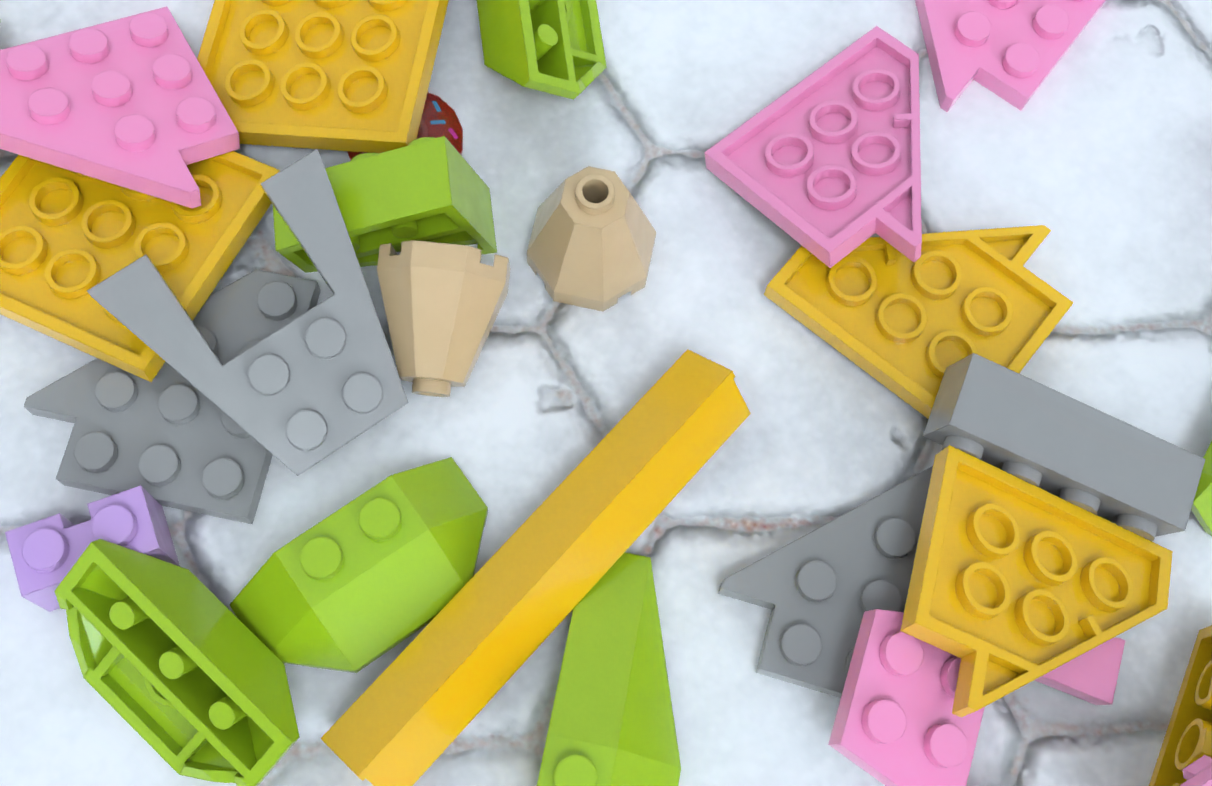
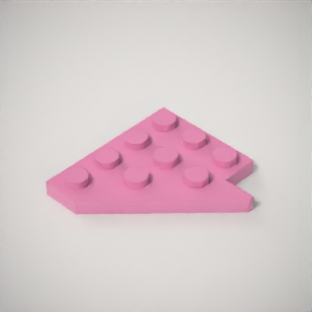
M915 0L940 108L948 112L970 83L975 80L1021 111L1106 0Z
M167 6L0 50V149L192 209L201 206L200 190L186 165L240 149L238 130Z
M878 26L874 27L704 152L706 168L829 268L875 233L912 262L917 261L921 257L919 54Z

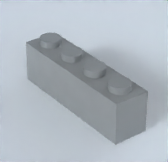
M975 353L946 368L923 433V437L943 445L941 450L951 445L1095 515L1112 521L1116 525L1150 541H1154L1156 536L1185 531L1205 463L1204 458Z

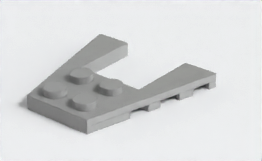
M317 149L261 183V186L334 295L226 364L222 365L147 255L142 256L87 290L93 299L297 476L409 403L321 155Z

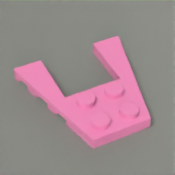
M881 609L865 611L828 745L885 786H966L985 707L964 717L952 714L961 658L900 631L904 612ZM1112 638L1035 679V681L1094 705H1110L1114 699L1125 640Z

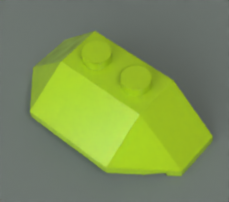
M477 0L484 64L519 85L574 100L607 68L596 0Z
M452 457L390 475L275 551L229 605L237 618L284 664L289 663L313 668L358 673L430 623L474 576L483 530L488 515V507Z
M98 539L89 544L54 592L60 609H66L69 636L83 678L179 775L211 782L236 783V786H258L300 738L284 663L189 569L103 539Z

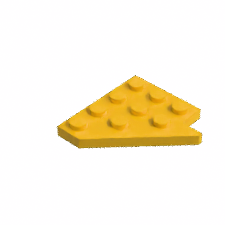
M1045 225L922 234L921 257L915 262H912L881 237L868 238L831 268L801 245L768 283L764 292V296L927 419H929L947 367L975 353L1014 372L1020 373L1074 303L1024 267V264L1050 233L1051 230Z
M949 445L935 455L900 631L961 658L952 714L964 717L1168 608L1173 551Z

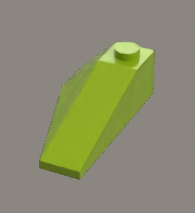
M624 552L573 608L537 786H678L681 764L651 557Z

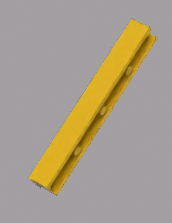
M687 349L320 739L362 781L366 778L373 786H413L751 414L734 381L735 375L733 371Z

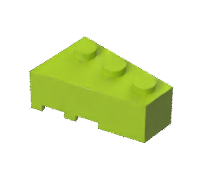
M445 136L418 138L411 141L405 147L383 153L359 154L349 162L325 168L360 267L378 264L380 245L391 243L395 251L400 252L401 243L411 240L456 245L477 244V248L482 250L481 254L497 253L490 188ZM273 205L276 251L305 273L318 272Z

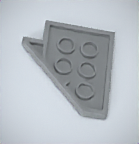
M256 269L211 294L193 322L222 365L315 307L321 291L317 281ZM97 358L26 398L23 407L32 415L75 423L56 479L64 486L114 495L141 485L162 506L253 524L273 454L166 361L153 381L149 382Z
M933 466L722 581L718 594L771 609L756 673L841 698L864 612L874 609L904 612Z

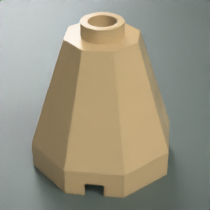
M588 166L565 179L538 207L527 249V263L535 275L538 273L544 281L545 289L554 302L603 312L617 304L618 298L631 291L632 295L645 287L655 244L656 231L615 171Z
M416 240L404 241L401 243L400 255L396 253L391 243L380 245L377 273L397 371L401 380L413 382L412 393L432 397H450L451 387L466 386L508 294L511 268L507 257L495 254L494 264L490 266L480 263L482 250L466 245Z

